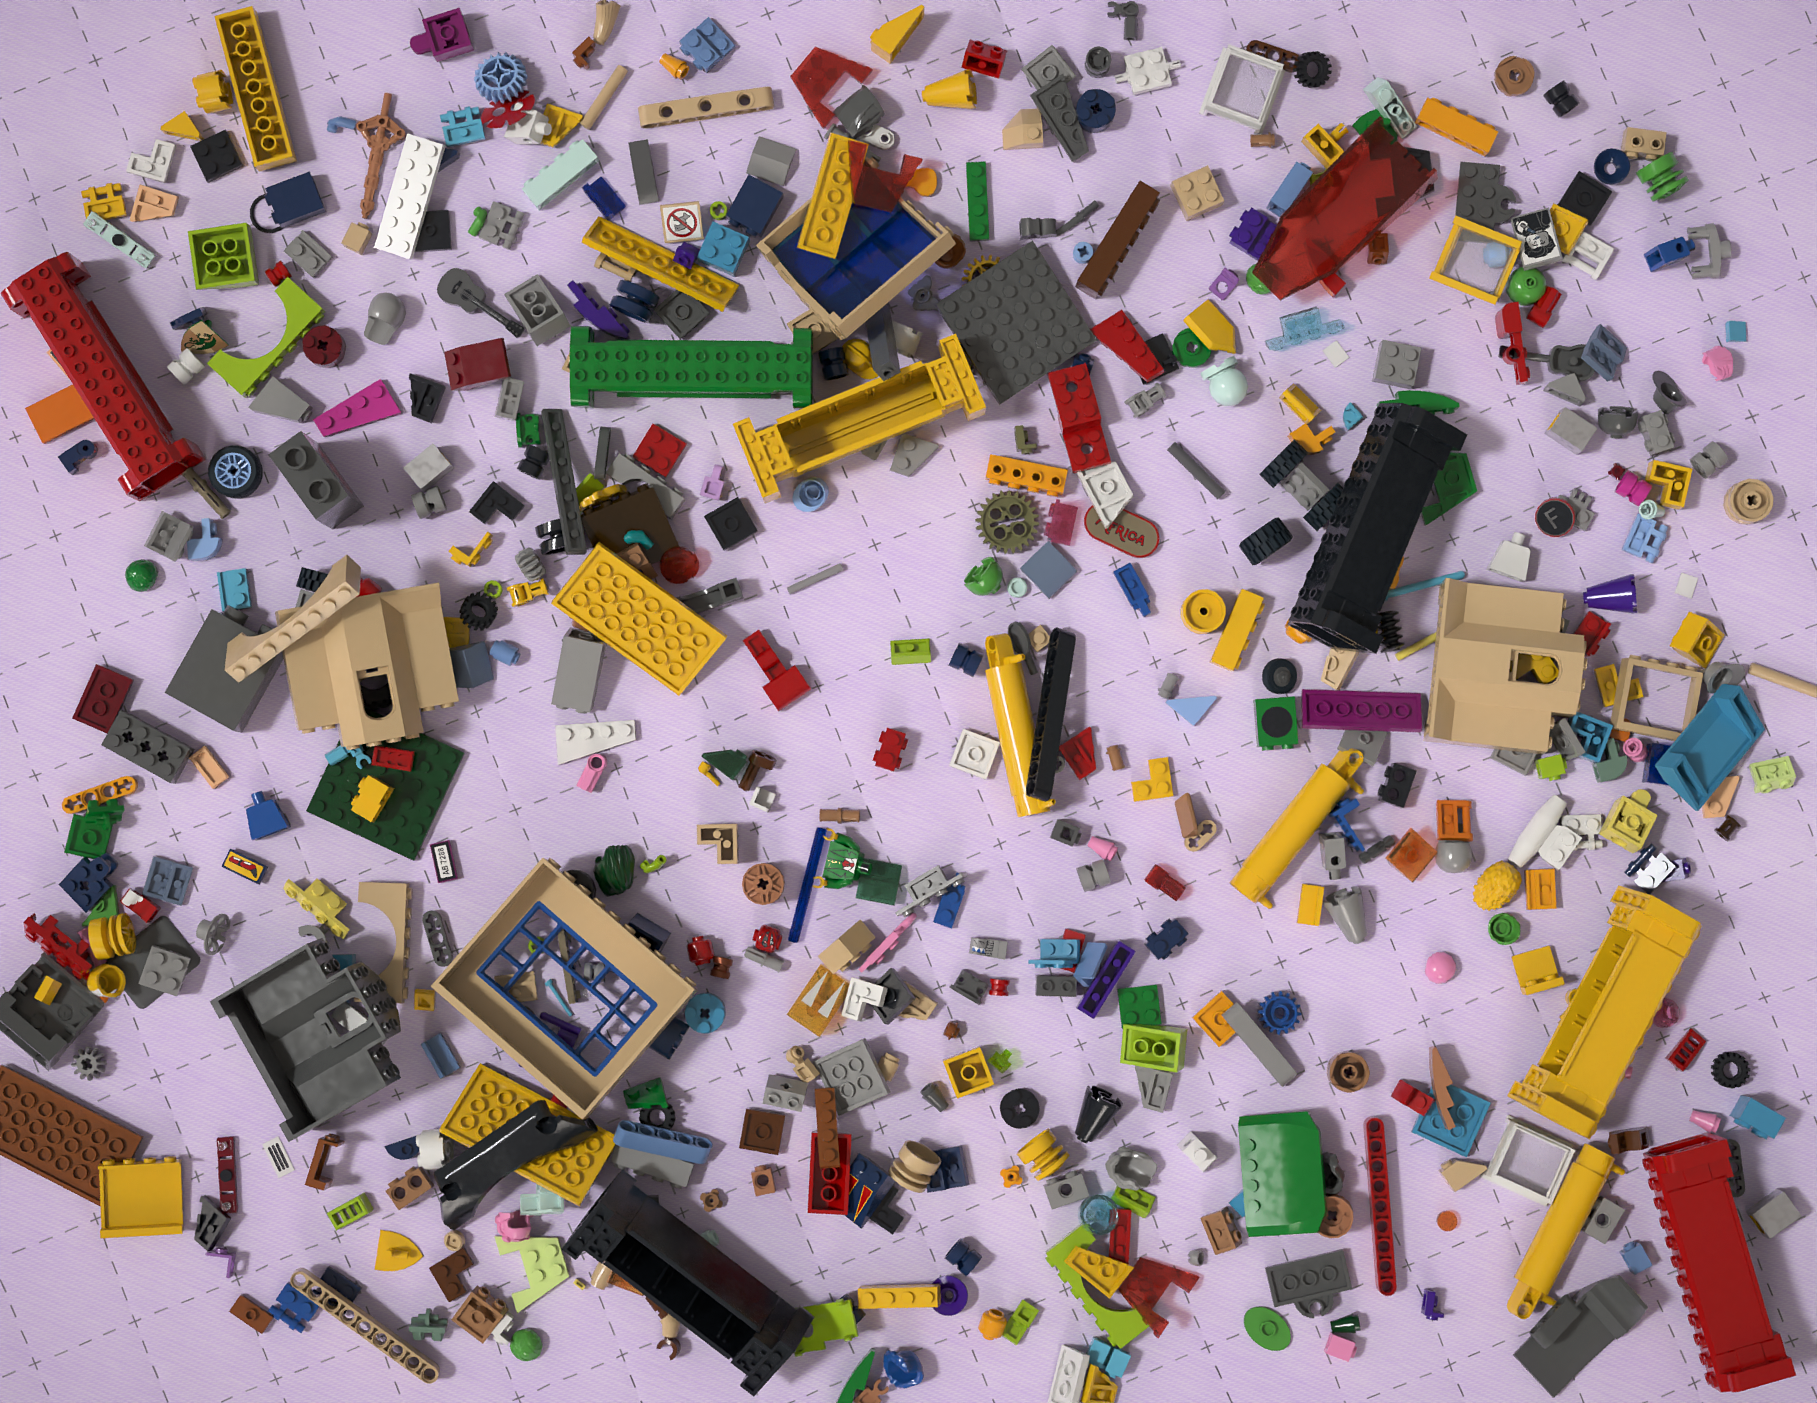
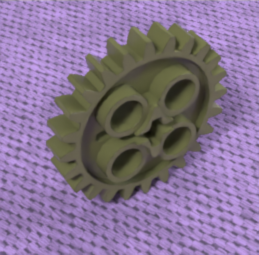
M1001 490L999 497L992 493L993 500L986 498L987 505L980 504L983 511H977L981 518L975 519V522L981 523V525L977 526L976 530H982L978 537H985L983 544L991 543L989 549L995 546L997 547L996 553L1003 549L1004 554H1006L1008 549H1010L1012 554H1014L1015 548L1022 551V544L1027 547L1029 546L1028 539L1034 541L1031 533H1038L1033 527L1039 526V522L1034 521L1039 515L1032 513L1036 510V507H1029L1032 502L1031 500L1024 501L1026 495L1018 498V491L1012 496L1010 490H1008L1007 495H1004ZM1018 506L1020 514L1017 516L1012 515L1009 511L1010 507ZM992 510H999L1001 517L997 520L992 519L990 512ZM1006 517H1008V520L1021 517L1025 519L1024 521L1010 523V527H1007L1006 524L990 527L992 523L1004 522ZM1016 525H1021L1024 527V533L1017 535L1014 533L1013 528ZM1002 529L1005 532V537L1002 539L996 538L994 531Z

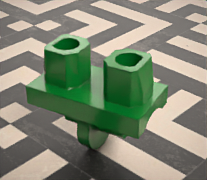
M109 799L106 801V806L100 807L99 801L89 800L84 818L85 823H96V825H102L104 830H109L110 824H117V821L122 820V813L125 811L124 805H119L117 799Z

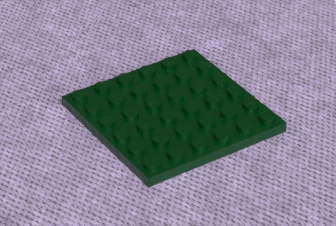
M365 708L366 714L370 717H385L373 710ZM419 733L417 738L406 739L404 736L398 742L388 743L386 740H382L381 745H376L415 752L412 772L371 765L372 763L369 764L366 759L361 760L363 768L359 769L356 765L357 759L351 753H348L349 756L333 766L328 763L306 811L415 861L465 753L423 733ZM340 739L338 741L336 748L341 745ZM362 744L365 750L363 751L364 754L368 755L372 760L375 746L369 747L366 744ZM368 775L375 776L395 788L375 822H370L351 810L353 807L351 805L352 800L356 795H360L358 793L360 789L358 785L362 778H367Z

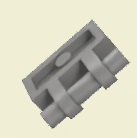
M493 201L479 239L497 246L500 239L505 240L503 248L510 250L512 243L514 244L516 241L515 236L518 228L523 224L524 213L517 211L515 217H511L512 208ZM510 223L512 225L508 234L504 233L506 224Z

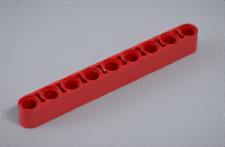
M1370 1116L1365 1119L1363 1128L1376 1288L1381 1294L1391 1296L1395 1293L1397 1285L1385 1132L1382 1120L1375 1116ZM1375 1120L1378 1122V1128L1375 1131H1371L1369 1124ZM1376 1140L1379 1141V1149L1372 1151L1371 1143ZM1378 1160L1382 1164L1381 1168L1378 1171H1374L1372 1164ZM1376 1181L1383 1182V1188L1379 1191L1374 1190V1183ZM1378 1201H1384L1385 1204L1381 1211H1377L1375 1208V1204ZM1385 1221L1386 1228L1378 1231V1222ZM1381 1241H1387L1388 1247L1384 1251H1380L1378 1248ZM1383 1261H1388L1389 1268L1385 1271L1380 1270V1264ZM1390 1281V1289L1383 1291L1381 1288L1382 1283Z

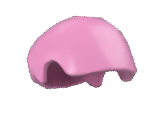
M1436 952L1428 958L1425 974L1430 981L1436 984L1446 983L1454 976L1456 963L1451 955L1445 952Z

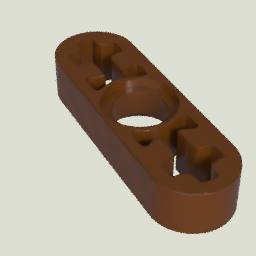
M1258 40L1249 42L1246 47V51L1251 53L1252 50L1250 48L1258 46L1257 50L1261 52L1264 51V48L1267 49L1264 55L1267 59H1269L1268 53L1275 51L1279 55V59L1276 61L1278 63L1281 62L1283 55H1286L1285 60L1290 61L1291 58H1294V62L1299 61L1297 60L1298 54ZM1256 52V54L1259 56H1262L1263 54L1260 52ZM1283 61V69L1287 72H1293V68L1297 67L1295 65L1290 67L1289 62Z

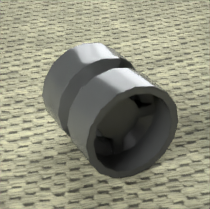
M1100 46L1090 49L1084 64L1087 74L1094 78L1105 76L1111 64V54L1106 48Z

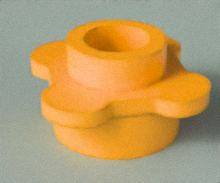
M1014 1165L1007 1170H1001L1000 1175L1004 1179V1187L1010 1188L1011 1185H1020L1022 1183V1178L1018 1173V1166Z

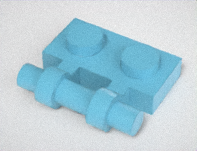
M464 107V110L455 112L451 110L447 111L446 114L440 115L441 122L449 121L450 124L449 126L442 127L447 148L486 139L481 118L473 120L474 115L480 114L479 107ZM466 117V122L456 124V119Z

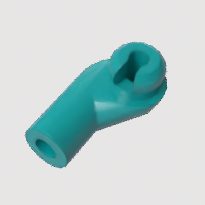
M631 530L624 535V541L627 544L641 543L646 550L654 545L641 530Z

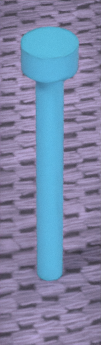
M551 979L545 982V985L550 987L570 1017L573 1014L552 985L553 981Z

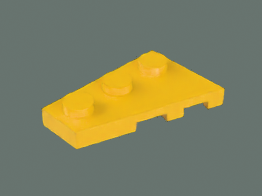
M1075 1246L1064 1260L1067 1265L1109 1299L1134 1268L1132 1265L1079 1246Z

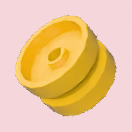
M1208 589L1197 590L1183 601L1180 609L1181 620L1189 631L1196 634H1208L1216 630L1223 623L1226 615V606L1223 599L1216 592ZM1202 608L1206 609V615L1200 613Z

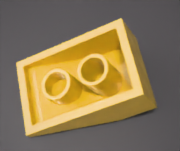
M920 5L883 24L880 29L876 28L870 36L872 39L870 42L871 51L891 64L924 18L925 7Z

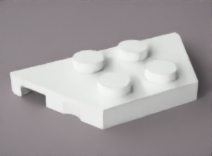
M1116 462L1076 473L1105 529L1112 524L1133 498V494Z

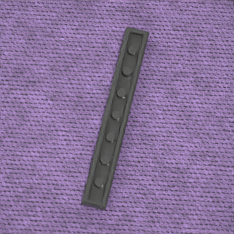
M543 409L541 414L566 555H585L587 548L562 409Z

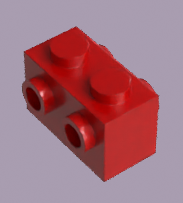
M970 40L961 68L970 69L971 71L999 79L1007 50L999 46L984 44L978 40Z
M887 728L886 732H881L879 742L882 745L880 751H875L872 760L876 762V767L894 772L895 768L899 769L902 758L899 757L901 749L905 750L908 743L905 733Z

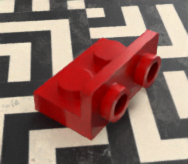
M1591 611L1587 612L1573 633L1584 635V641L1587 642L1585 657L1594 655L1600 647L1598 645L1602 638L1605 639L1611 631L1609 629L1611 623L1605 622Z

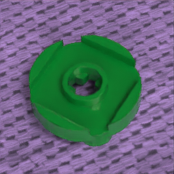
M1190 328L1180 331L1172 345L1173 355H1175L1177 362L1183 367H1199L1210 357L1211 350L1204 345ZM1189 343L1197 345L1195 353L1187 350Z

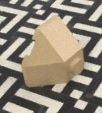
M1038 108L1020 109L1003 128V150L1043 147L1042 119Z

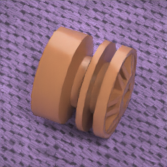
M761 863L747 870L743 876L742 887L744 894L750 901L755 904L766 905L780 898L784 892L785 881L783 874L777 867L772 864ZM761 878L769 883L766 885L767 889L765 890L762 887H758Z
M1326 1195L1327 1214L1322 1221L1319 1234L1327 1238H1339L1345 1235L1352 1226L1353 1208L1349 1201L1341 1195ZM1328 1211L1337 1212L1335 1220L1328 1218Z

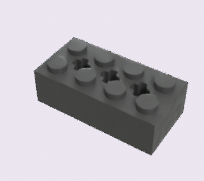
M120 710L101 744L173 784H176L189 761V757L195 750L123 710ZM129 734H132V737L134 738L133 741L129 740ZM149 744L151 750H146L145 745ZM163 753H166L168 760H163Z

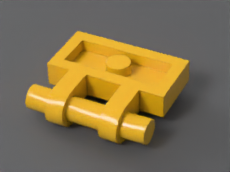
M107 183L106 186L98 188L93 186L88 187V190L81 191L83 199L90 197V202L83 203L86 219L91 211L96 212L105 220L127 216L123 196H115V192L122 191L121 183ZM107 194L108 198L98 200V195Z

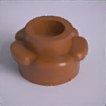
M949 1021L943 1035L948 1037V1040L951 1038L955 1039L960 1031V1028L957 1027L958 1022Z

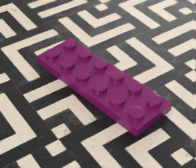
M1302 689L1301 691L1302 728L1392 732L1422 731L1421 693Z

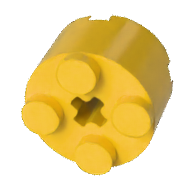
M223 70L200 74L192 78L194 88L197 89L198 93L196 103L207 114L232 108L229 105L233 104L230 83H225L223 77L227 76Z

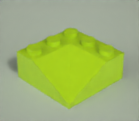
M239 223L188 231L196 290L241 288L259 285L252 230L249 224Z

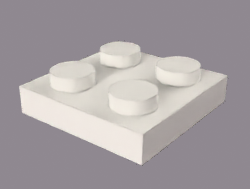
M963 729L949 766L986 780L1000 742Z

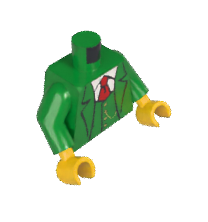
M826 828L832 834L830 837L823 836V838L830 841L823 876L813 878L819 879L820 885H813V888L824 886L830 889H841L851 885L853 880L858 881L860 873L870 875L872 864L863 861L865 855L860 852V846L851 837L841 833L835 834L834 830Z

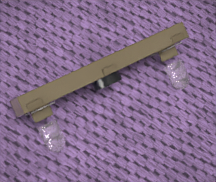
M562 929L558 933L561 958L568 962L570 960L568 940L571 939V935L565 929ZM574 964L572 968L576 971V966ZM563 968L569 1004L577 1003V999L581 998L580 990L575 989L574 977ZM588 989L581 990L583 998L593 996Z

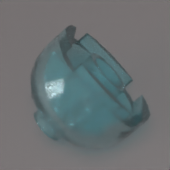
M1089 1196L1082 1201L1078 1208L1079 1223L1084 1230L1091 1234H1107L1118 1223V1207L1108 1196Z

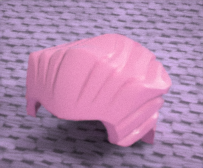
M1714 346L1712 349L1702 353L1704 355L1702 362L1709 365L1711 374L1717 377L1716 381L1732 376L1733 357L1729 350L1725 347Z

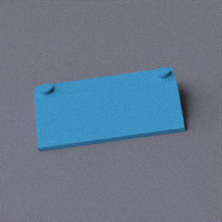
M1722 684L1655 764L1663 780L1695 811L1700 810L1765 730L1741 686Z

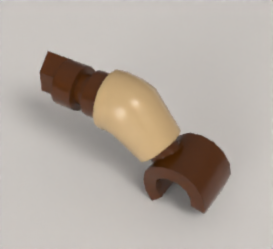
M646 1297L645 1299L653 1310L659 1312L662 1336L665 1337L658 1343L656 1349H661L664 1344H669L673 1348L669 1358L673 1360L681 1350L680 1342L675 1338L678 1335L680 1322Z

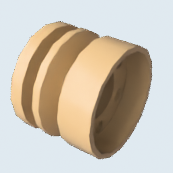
M905 1141L899 1151V1157L895 1158L888 1172L901 1186L913 1192L922 1193L931 1181L930 1176L934 1175L940 1166L941 1160L934 1151L916 1141Z

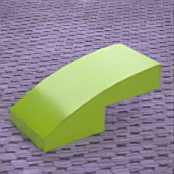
M1021 1300L1007 1321L1002 1337L1017 1345L1039 1310L1026 1301Z

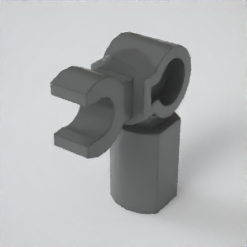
M1114 1L1108 2V7L1115 8L1114 12L1107 13L1109 18H1115L1118 15L1127 17L1124 19V40H1137L1138 19L1135 18L1139 13L1137 3L1129 1L1118 5Z

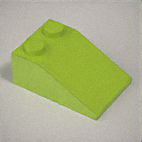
M1123 1024L1120 1063L1179 1072L1184 1068L1187 1029L1159 1025Z

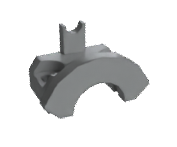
M324 924L320 928L312 925L298 928V933L301 937L312 934L317 940L323 938L329 944L325 936L329 929L325 930Z

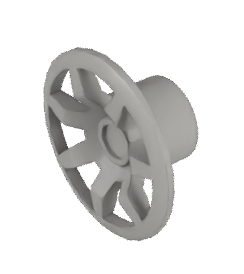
M219 914L212 921L204 919L197 927L196 936L204 940V950L208 955L217 954L225 943L226 939L221 935V932H226L230 928V919L226 914ZM217 940H220V941H222V942H224V943H223V944H220V946H219Z

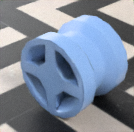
M1079 242L1074 247L1073 258L1079 264L1088 263L1092 258L1093 248L1087 242Z

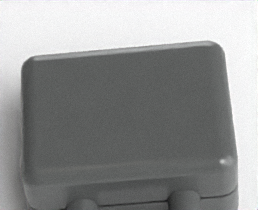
M160 916L136 935V949L133 954L118 956L115 953V956L107 959L105 963L117 966L123 971L126 980L124 991L140 1009L147 1008L164 994V992L138 984L153 945L192 957L186 975L200 964L199 955L166 916Z

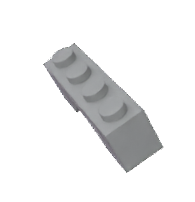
M619 453L606 471V474L621 485H626L633 481H642L649 485L653 484L665 515L672 520L685 502V499L682 497L683 493L675 487L671 490L666 486L667 482L661 477L657 476V478L651 476V471L645 466L641 465L638 467L634 464L635 459L625 453L623 456Z

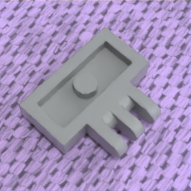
M1576 488L1573 489L1568 499L1559 495L1557 498L1567 500L1573 506L1575 511L1573 526L1586 531L1595 514L1586 509L1592 497L1588 495L1585 501H1582L1585 493L1581 491L1578 498H1576L1575 495L1578 492Z

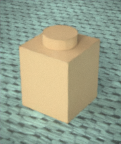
M351 222L341 244L362 255L372 233L365 224Z

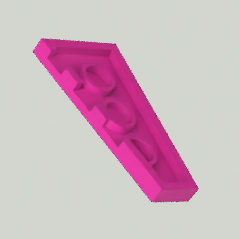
M379 379L316 417L313 421L323 437H327L376 420L385 419L392 415H398L402 412L383 381Z

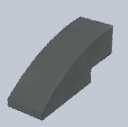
M648 139L628 142L639 205L659 202Z

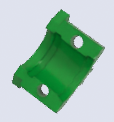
M517 413L516 433L518 448L528 444L541 445L539 414L521 415V413Z

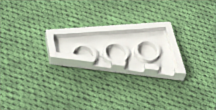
M635 720L555 725L558 765L636 740Z

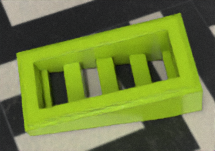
M362 1193L329 1211L327 1215L337 1231L373 1211V1207L366 1194ZM352 1204H353V1206H354V1208H355V1210H356V1212H357V1215L355 1214V1212L353 1211V1209H352V1207H351ZM344 1208L346 1209L347 1213H348L349 1216H350L349 1219H348V1217H347L345 1211L343 1210ZM337 1212H339L344 1222L341 1223L336 1214Z

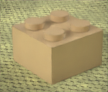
M1208 165L1172 181L1170 185L1186 221L1218 208L1224 203V199Z

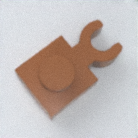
M879 1378L875 1381L873 1389L867 1385L864 1391L862 1390L853 1401L855 1403H880L881 1399L878 1396L887 1393L889 1387L886 1386L882 1390L879 1389L878 1384L882 1381Z

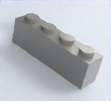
M618 1145L615 1146L610 1161L614 1163L616 1168L625 1170L627 1167L633 1169L634 1174L640 1176L648 1174L652 1176V1180L663 1183V1180L671 1182V1186L682 1189V1186L687 1187L695 1164Z

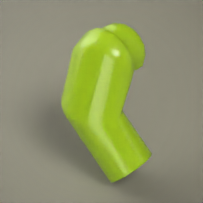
M659 855L651 864L648 860H644L640 864V868L644 870V873H651L660 869L666 863V857Z

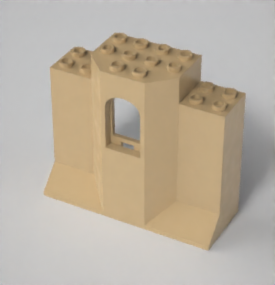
M1451 578L1443 580L1439 587V613L1428 716L1425 721L1423 741L1533 754H1544L1548 752V749H1551L1552 737H1549V733L1554 727V717L1551 716L1571 718L1576 715V712H1579V698L1581 691L1585 688V678H1582L1583 671H1586L1587 659L1584 658L1587 642L1584 641V635L1560 633L1564 629V618H1561L1562 612L1566 609L1567 601L1563 598L1564 593L1467 583ZM1518 653L1554 658L1559 666L1557 679L1552 684L1516 681ZM1510 660L1513 661L1512 672H1509Z
M439 583L355 597L282 651L297 730H302V734L315 732L316 727H322V730L333 729L335 724H337L341 747H346V750L360 748L359 744H366L369 747L381 745L382 740H386L388 743L398 742L404 736L406 739L417 738L419 733L424 732L420 708L421 712L435 710L434 706L440 705L441 708L455 706L454 702L459 701L442 613ZM301 607L276 611L277 626L289 619ZM378 668L376 672L366 673V669ZM387 674L393 705L392 711L382 718L370 717L365 712L359 679Z

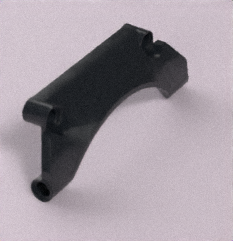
M538 1100L532 1103L527 1109L434 1172V1178L439 1190L444 1194L440 1197L441 1218L444 1225L448 1226L451 1230L459 1228L474 1217L477 1207L484 1196L500 1180L517 1168L539 1157L578 1146L598 1132L595 1122L590 1117L584 1120L563 1115L556 1117L551 1114L545 1100Z

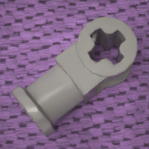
M1157 382L1153 388L1133 395L1124 403L1129 405L1134 413L1133 417L1137 418L1153 407V403L1161 398L1165 399L1167 396Z

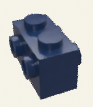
M1167 919L1161 925L1162 929L1158 933L1154 931L1146 938L1147 942L1144 945L1157 960L1160 958L1165 960L1173 953L1171 949L1175 945L1180 947L1188 940L1186 938L1188 932L1176 919Z

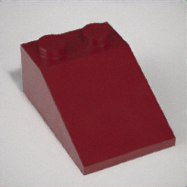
M504 338L461 346L444 352L451 390L468 391L511 377Z

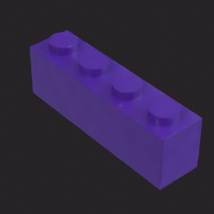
M1117 940L1076 1008L1094 1019L1136 951Z

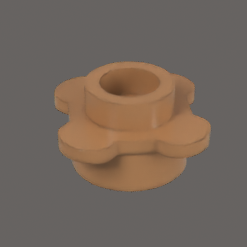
M716 1189L700 1195V1200L703 1201L706 1212H710L716 1207L721 1208L723 1205L718 1196L719 1191Z

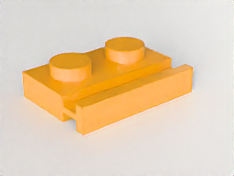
M1555 869L1524 870L1526 910L1557 909Z

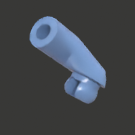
M342 116L330 119L327 122V131L336 133L338 127L354 130L356 120Z

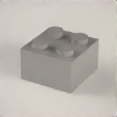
M1382 340L1379 343L1372 382L1411 389L1415 383L1421 347Z
M153 945L138 984L178 996L192 957Z

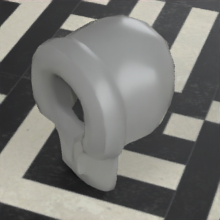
M385 292L379 293L373 298L368 309V322L364 331V336L367 339L385 345L391 339L394 331L402 325L406 311L399 297Z
M1458 823V833H1463V824ZM1439 840L1435 850V859L1439 868L1447 873L1454 874L1468 869L1472 860L1470 844L1463 841Z

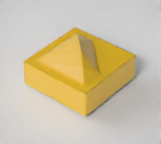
M415 989L414 1010L434 1011L435 990Z

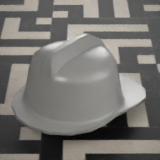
M1714 662L1706 669L1700 671L1703 673V681L1707 685L1709 693H1715L1722 684L1737 686L1745 675V669L1742 665H1725L1720 662Z

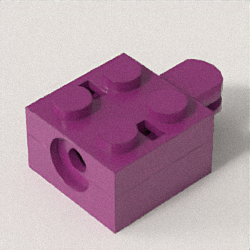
M460 8L422 19L426 32L415 35L410 39V47L415 54L421 55L432 51L437 62L474 51Z

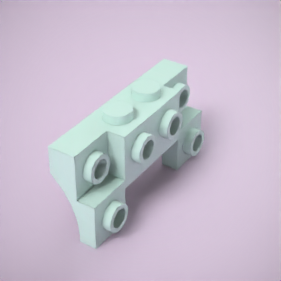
M536 1184V1194L520 1195V1215L540 1216L541 1214H562L564 1212V1198Z

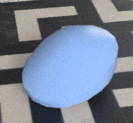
M817 477L803 480L794 490L792 496L794 505L803 512H811L818 509L828 498V486L822 479Z

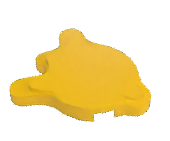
M616 484L594 492L579 503L580 512L586 508L599 505L613 496L616 497L626 492V486Z

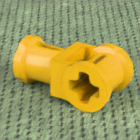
M544 578L532 584L528 582L519 583L506 588L512 598V607L524 605L529 601H533L534 597L539 595H549Z

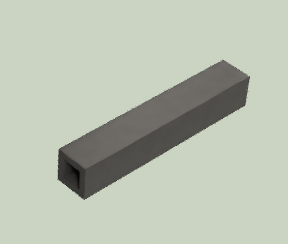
M877 279L864 285L870 293L875 292L882 286ZM861 293L863 302L866 299V297ZM888 302L866 321L873 370L883 381L901 372Z

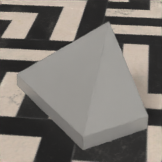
M1575 373L1549 382L1543 390L1577 406H1580L1586 399Z

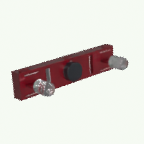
M234 1136L218 1137L216 1142L220 1208L225 1213H237ZM223 1156H232V1158L221 1159ZM223 1192H234L231 1194H223Z

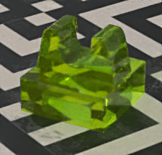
M1007 1049L1001 1054L996 1051L987 1061L999 1072L1004 1073L1011 1066V1063L1007 1060L1012 1053Z

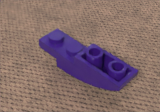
M572 280L567 284L568 288L579 300L574 304L575 309L588 322L606 334L618 339H631L628 335L630 330L624 323L619 324L616 318L618 316L611 307L607 309L603 306L597 310L599 305L593 298H587L584 294L587 291L580 282L576 284Z

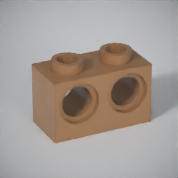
M413 1166L405 1172L406 1177L401 1180L397 1177L388 1184L390 1188L386 1190V1193L398 1210H401L435 1186L422 1167L416 1169ZM413 1176H419L422 1179L420 1186L413 1184ZM397 1187H402L405 1190L404 1197L397 1196Z

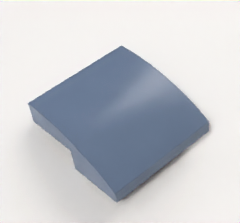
M1599 324L1590 336L1581 358L1608 382L1614 378L1617 364L1623 362L1627 347Z
M1049 541L1020 568L1049 599L1077 572Z
M153 856L142 895L182 906L193 867Z

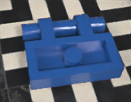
M288 1282L276 1298V1301L282 1304L281 1307L278 1309L272 1305L268 1312L273 1314V1318L276 1320H282L288 1324V1328L291 1330H297L302 1333L305 1326L300 1321L303 1318L309 1322L320 1306L300 1293ZM287 1308L297 1314L294 1319L285 1313Z

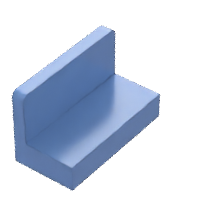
M1087 942L1073 975L1083 987H1090L1092 980L1095 978L1108 947L1105 943Z
M442 1033L421 1044L440 1079L460 1068Z

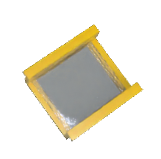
M1455 215L1452 222L1454 224L1436 268L1434 272H1431L1429 279L1496 305L1522 248V241Z

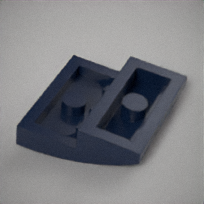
M962 1145L933 1150L940 1157L941 1164L935 1174L930 1176L931 1181L927 1184V1193L970 1185Z

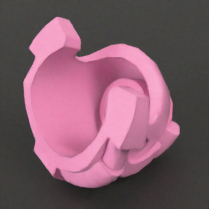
M520 1210L498 1213L495 1217V1223L497 1224L499 1234L502 1235V1240L508 1243L529 1240L531 1231L530 1217L534 1215H520Z

